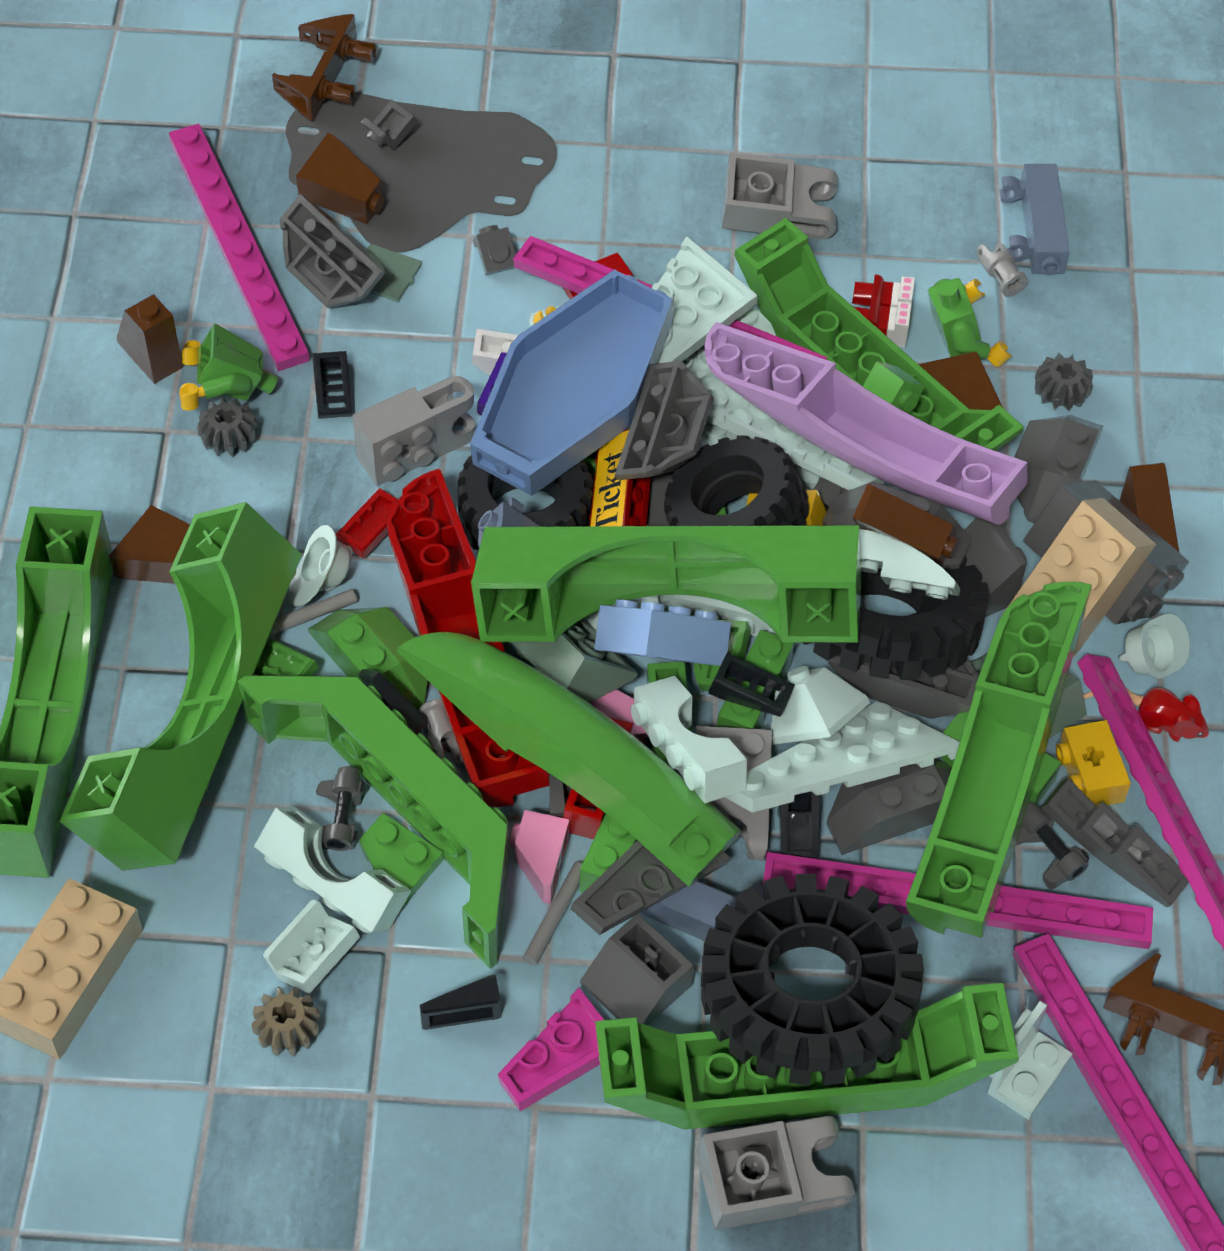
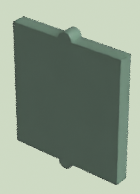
M370 243L367 250L381 262L385 274L370 293L399 303L407 288L414 285L413 279L421 268L422 261Z

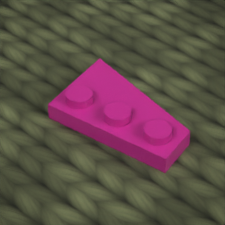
M580 988L570 996V1002L560 1013L555 1012L547 1021V1027L534 1041H528L498 1073L499 1083L519 1111L524 1110L600 1065L595 1021H603L604 1019Z

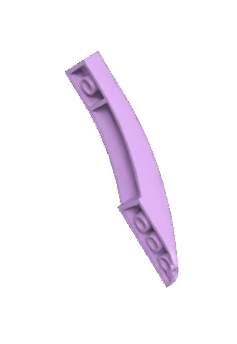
M718 322L711 327L707 334L705 357L712 373L756 408L805 440L882 481L933 502L996 525L1004 523L1010 517V505L1027 485L1026 461L963 440L909 415L837 370L836 363Z

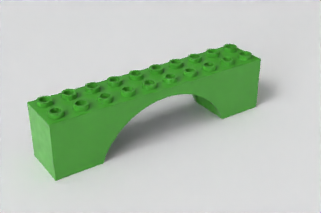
M247 502L195 514L169 571L177 586L185 610L190 645L185 689L173 718L161 734L144 748L139 747L88 756L59 821L122 871L176 864L243 700L240 695L238 680L244 676H252L255 668L258 666L265 643L272 633L274 621L284 603V597L290 582L296 574V568L302 554Z
M29 506L15 566L17 579L16 644L10 689L0 725V875L50 877L61 824L59 821L64 810L113 573L109 558L112 548L103 511Z
M859 525L485 527L471 581L480 641L555 642L574 623L598 611L600 605L610 606L615 604L616 599L631 600L656 595H693L721 600L747 610L764 621L776 633L781 642H858L862 586Z

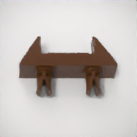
M355 14L338 15L300 24L298 26L300 42L304 41L314 44L317 48L326 52L321 57L312 76L294 74L285 76L273 73V88L308 120L314 121L322 103L328 98L352 105V99L356 97V85L341 82L334 83V80L344 61L350 56L374 63L373 57H377L378 45L375 42L355 41L357 38Z
M1156 953L1111 987L1103 1009L1130 1019L1124 1037L1120 1042L1123 1050L1126 1051L1134 1036H1137L1135 1055H1143L1146 1052L1152 1028L1207 1048L1197 1076L1203 1081L1210 1067L1214 1066L1212 1085H1221L1223 1083L1224 1011L1163 987H1156L1152 981L1161 957L1160 954Z

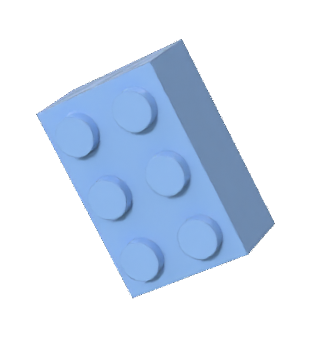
M616 599L615 606L600 605L594 650L721 666L728 651L731 622L716 620L717 613L695 610L694 616H690L691 609L669 606L668 612H664V604L642 602L641 609H638V602Z

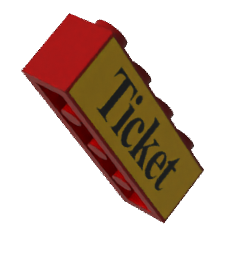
M629 429L624 430L598 449L589 527L646 526L651 477L617 480L614 476Z

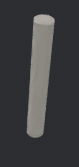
M353 589L277 617L272 626L271 635L356 603L357 598Z
M575 862L522 957L525 962L531 965L537 964L580 885V868L582 863Z

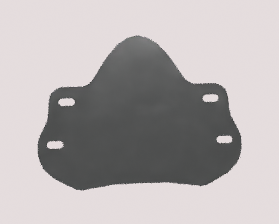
M356 92L355 99H352V105L333 101L330 98L326 99L322 103L314 121L308 120L295 110L287 122L285 132L292 152L289 180L297 186L296 175L327 133L334 135L381 180L382 195L385 198L381 211L378 214L375 213L368 224L350 219L367 242L394 252H406L423 246L441 235L461 218L471 213L481 212L504 216L522 213L530 201L535 186L553 169L557 157V148L553 138L544 129L512 112L463 111L402 102L396 103L412 114L418 122L394 151L386 144L379 147L366 136L369 130L361 121L366 117L373 123L391 100ZM298 128H316L319 130V133L317 135L301 134L298 132ZM523 157H535L542 159L543 163L541 165L525 164L521 159ZM494 197H512L516 202L511 205L496 203Z

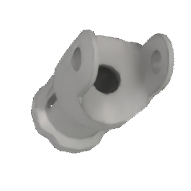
M985 244L978 246V259L983 264L987 273L991 277L996 278L1004 296H1014L1027 286V276L1024 272H1020L1014 264V257L1003 244H997L994 251L991 252Z
M435 699L424 703L419 708V711L428 721L426 723L428 730L426 739L430 743L432 751L440 759L443 758L444 751L452 753L455 763L461 765L463 759L462 756L460 757V751L442 700Z

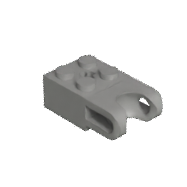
M730 152L725 175L721 228L762 233L784 218H787L809 238L828 239L836 231L835 213L832 209L817 205L813 201L829 200L834 196L838 189L837 173L828 168L797 165L793 159Z
M461 376L449 377L421 391H417L415 387L410 388L352 415L357 458L376 486L388 481H394L401 475L418 467L427 466L433 460L471 442L476 430L474 419L467 413L474 404V388L472 384ZM457 391L464 394L461 397L448 401V396L452 392ZM459 425L465 427L466 429H464L463 431H454L452 430V427Z
M696 726L695 734L709 738H729L747 759V772L771 759L772 730ZM725 797L711 801L710 803L741 830L740 836L745 840L748 859L764 861L768 849L769 808L752 813Z
M827 1116L789 1123L779 1121L704 1134L696 1152L714 1229L720 1230L830 1210L849 1204L856 1197L851 1179L846 1175H825L817 1170L812 1162V1153L828 1148L835 1142L839 1134L835 1118ZM742 1172H748L749 1177L755 1176L756 1179H748Z

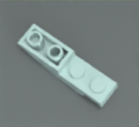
M859 529L861 571L878 573V568H881V578L886 584L890 585V590L896 592L911 593L913 588L925 590L927 596L937 599H948V595L959 596L960 587L956 581L928 556L905 543L885 535Z

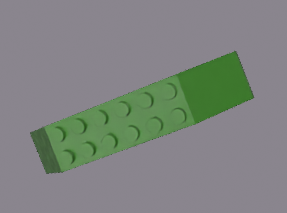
M784 218L735 249L734 256L749 288L757 294V306L761 314L771 323L777 337L826 356L828 361L836 363L837 370L862 387L876 361L898 366L925 386L917 406L910 415L963 440L997 451L1023 432L1024 426L1000 405L992 410L968 409L831 288L808 244L809 237L787 218Z
M244 676L238 680L240 695L243 698L242 705L245 721L268 744L275 739L327 742L351 767L360 771V776L425 841L443 852L444 860L470 885L469 902L462 906L464 943L489 969L494 967L498 963L509 864L508 821L504 814L495 807L491 809L483 801L481 793L472 783L468 782L466 784L457 776L455 767L448 759H440L432 751L430 743L422 734L418 733L416 735L408 728L405 718L396 709L391 711L383 703L379 692L371 685L368 687L364 685L357 677Z
M1003 983L963 986L962 991L919 1010L918 1014L916 1013L915 1025L908 1039L904 1040L901 1038L900 1051L887 1063L877 1056L875 1071L860 1078L855 1076L850 1067L846 1068L844 1083L831 1085L823 1084L820 1071L811 1072L810 1086L789 1083V1068L781 1067L775 1079L756 1072V1056L753 1055L743 1064L729 1053L730 1038L719 1042L713 1031L673 1034L637 1022V1017L595 1021L604 1102L684 1130L927 1106L1017 1063L1019 1059Z

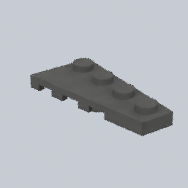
M637 840L573 902L570 909L597 934L601 935L632 918L637 913H641L684 889L687 885ZM724 852L696 881L727 865L731 857Z

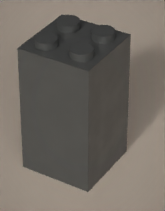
M1096 480L1061 485L1023 542L1042 558L1082 500L1104 498L1157 544L1108 610L1106 616L1114 624L1129 621L1135 622L1138 619L1155 616L1164 605L1162 599L1166 593L1177 587L1183 580V570L1189 561Z

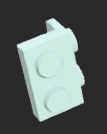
M313 899L267 948L263 957L278 980L310 994L360 938V935L354 926L328 916L321 903Z

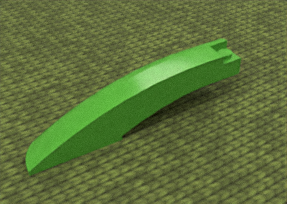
M1057 582L1044 585L1041 591L1029 596L1023 594L1018 597L1005 610L998 622L975 685L974 696L943 798L906 900V907L910 915L917 922L935 932L944 935L946 928L980 938L983 937L990 914L994 912L1035 787L1068 676L1092 584Z
M451 632L424 634L405 642L397 648L396 652L503 750L507 752L510 749L529 760L593 803L636 838L688 887L739 837L741 830L710 802L704 803L695 790H689L684 778L648 747L578 695L517 658L476 638Z

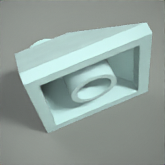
M802 666L793 669L787 674L788 679H786V681L795 684L781 716L772 715V745L831 737L870 703L869 699L865 694L825 667L809 670L808 666ZM779 691L775 692L774 702L779 694Z

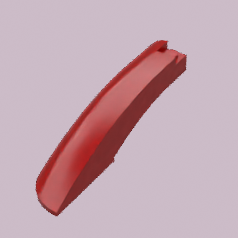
M439 468L419 476L402 489L401 497L395 504L392 503L387 517L388 536L419 635L451 632L480 640L471 585L476 560ZM485 642L505 652L502 642ZM438 690L470 781L479 790L483 801L488 806L505 807L514 805L513 796L549 786V774L547 771L510 749L507 752L503 750Z

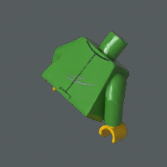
M960 278L937 281L934 286L928 289V296L932 315L949 356L953 357L977 351L980 359L987 358L995 367H1000L1010 359L1012 355L1006 351L1008 346L1003 341H998L991 348L989 343L981 341L975 313L971 305L985 296V293L980 292L977 288L981 285V282L978 279H973L964 285Z
M213 324L201 344L196 340H188L181 351L182 363L184 365H197V383L203 385L198 387L193 383H185L181 386L179 396L183 410L191 411L199 407V397L203 396L209 399L227 394L240 400H247L255 388L270 394L277 383L278 376L263 369V352L218 324Z

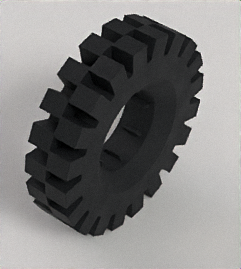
M964 557L958 569L943 568L960 587L959 596L948 595V599L932 598L926 595L925 590L913 588L911 593L896 592L890 590V585L886 584L881 578V568H878V573L861 571V596L883 595L892 597L908 604L917 613L907 616H894L877 613L860 606L858 642L802 643L804 645L815 643L813 652L826 661L841 653L839 667L855 673L863 662L869 663V676L888 679L890 667L896 668L900 680L919 679L921 669L930 678L946 674L947 665L953 669L960 667L966 663L967 656H973L978 648L989 604L987 583H981L983 575L975 565L966 566L967 557Z
M796 874L794 889H788L783 876L764 881L763 896L751 886L736 895L735 908L728 904L724 906L715 917V929L709 928L704 942L700 987H702L701 1001L704 1014H711L710 1028L719 1042L730 1038L729 1053L743 1064L753 1055L756 1056V1072L773 1079L776 1078L781 1067L789 1068V1083L810 1086L811 1072L820 1071L824 1085L844 1083L846 1068L850 1067L855 1076L860 1078L875 1071L877 1056L887 1063L900 1051L901 1038L904 1040L908 1039L915 1025L916 1013L918 1014L923 985L922 954H917L918 940L911 926L901 929L903 915L891 903L877 910L879 894L861 886L853 897L848 896L849 880L829 876L825 890L817 889L816 874ZM801 947H815L830 951L840 957L848 965V973L853 975L854 981L851 986H846L844 992L836 997L827 1000L810 1001L794 997L781 989L774 981V972L769 971V968L774 961L780 959V955L789 950Z

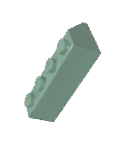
M583 618L564 631L555 642H509L516 646L518 649L517 654L522 659L532 663L536 670L561 684L588 703L633 681L638 674L618 653L594 650L596 631Z

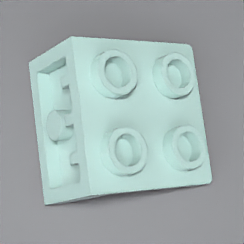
M1042 1001L1037 1004L1033 1011L1026 1008L1014 1027L1017 1030L1014 1037L1019 1056L1018 1062L988 1076L992 1078L988 1094L1028 1120L1069 1063L1073 1054L1039 1032L1047 1008V1004Z

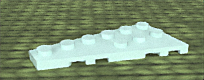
M687 236L681 244L679 253L674 259L671 258L667 264L666 272L660 281L652 286V289L660 290L673 299V322L657 364L684 361L705 344L707 334L716 322L729 326L757 304V294Z
M710 368L694 374L713 397L707 421L735 435H747L752 440L756 436L767 439L769 443H776L783 448L785 453L789 454L794 464L847 490L872 481L884 484L885 481L840 460L781 425L718 379Z
M877 701L862 709L833 736L805 740L749 770L746 778V790L726 796L725 798L753 813L794 802L795 795L812 791L817 796L829 793L831 785L842 782L847 787L900 774V767L911 764H917L921 768L934 765V758L948 755L953 760L956 757L960 742L919 722L916 718L909 717L891 708L888 704Z

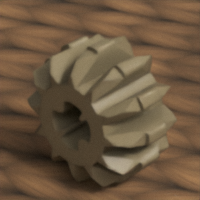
M278 986L276 997L274 998L263 993L261 998L263 1006H254L253 1016L256 1020L251 1024L253 1033L259 1036V1045L262 1048L271 1046L272 1052L276 1056L279 1055L283 1048H288L289 1054L294 1056L296 1053L295 1046L297 1045L309 1049L311 1045L309 1037L318 1036L319 1026L316 1022L320 1019V1013L318 1008L313 1007V998L309 994L300 997V991L296 987L289 994H284V990Z

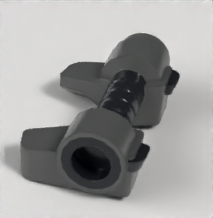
M340 767L334 781H322L317 786V795L326 797L336 803L334 823L322 826V849L334 851L354 849L358 832L355 831L354 825L349 824L351 807L361 804L362 793L365 789V782L361 781L360 771L354 767Z
M1034 802L1029 803L1016 845L1043 842L1056 857V860L1043 875V881L1048 889H1055L1066 881H1072L1079 877L1089 866V857L1078 848L1069 850L1065 847L1066 845L1052 830L1055 821L1040 807H1037Z

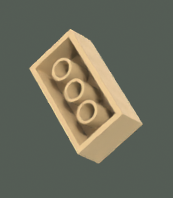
M1104 498L1082 500L1011 603L1021 595L1029 596L1043 590L1044 585L1051 583L1082 582L1092 584L1073 654L1074 657L1157 544Z
M68 878L0 981V1032L60 1060L143 931L137 908Z

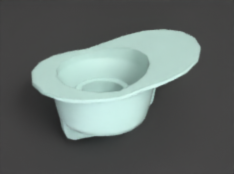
M329 525L320 526L314 531L308 541L303 558L296 569V574L291 580L288 597L289 602L295 607L308 603L318 591H330L336 588L347 575L353 554L352 549L336 540L334 529Z
M1169 613L1162 614L1141 626L1133 628L1126 636L1125 652L1118 656L1119 661L1128 662L1131 669L1137 674L1151 675L1156 679L1164 678L1180 670L1186 664L1190 651V640L1186 626L1178 616Z

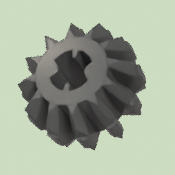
M1060 353L1057 354L1055 359L1046 357L1043 364L1036 370L1035 394L1041 395L1042 404L1053 403L1054 410L1059 406H1064L1069 412L1073 405L1081 407L1085 399L1091 395L1093 388L1092 370L1086 368L1085 360L1075 361L1073 354L1069 358H1064Z
M222 397L218 405L209 402L208 410L200 411L197 426L198 435L201 437L206 450L214 449L217 456L227 451L231 457L234 450L238 449L246 452L247 444L254 443L257 428L256 418H254L249 405H241L237 398L231 403H227Z

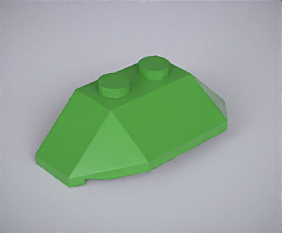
M388 607L337 610L308 628L309 634L347 677H357L361 681L358 674L362 669L377 671L418 710L425 703L428 680L396 652L399 646L415 637Z

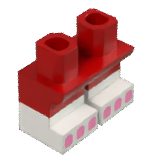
M875 274L873 283L855 281L852 304L870 306V309L854 308L898 347L905 348L915 278L902 276L901 283L886 282L882 276Z

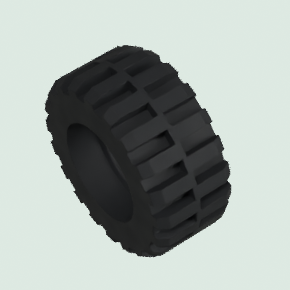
M737 435V438L733 440L725 437L718 439V443L712 446L709 443L700 448L699 453L684 463L682 468L675 470L671 478L673 482L668 483L665 492L664 512L670 526H805V519L809 514L808 495L789 454L785 453L778 444L769 443L767 439L756 436L753 440L747 435ZM758 494L752 502L736 512L726 515H715L721 507L737 497Z
M471 455L463 464L464 469L459 473L457 481L458 516L470 546L478 550L480 548L478 546V523L481 517L487 511H493L499 506L495 501L500 496L518 488L473 465ZM583 459L540 490L555 499L551 505L536 512L522 513L541 527H589V516L593 498L592 475L588 473V465Z

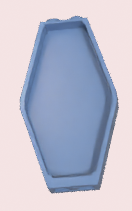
M613 270L519 334L510 344L470 442L473 465L532 496L630 427L650 364H657L672 325L673 299L660 290H654L640 283L633 276L624 275Z

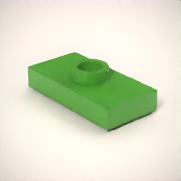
M268 638L254 674L258 676H312L318 669V665L314 659Z

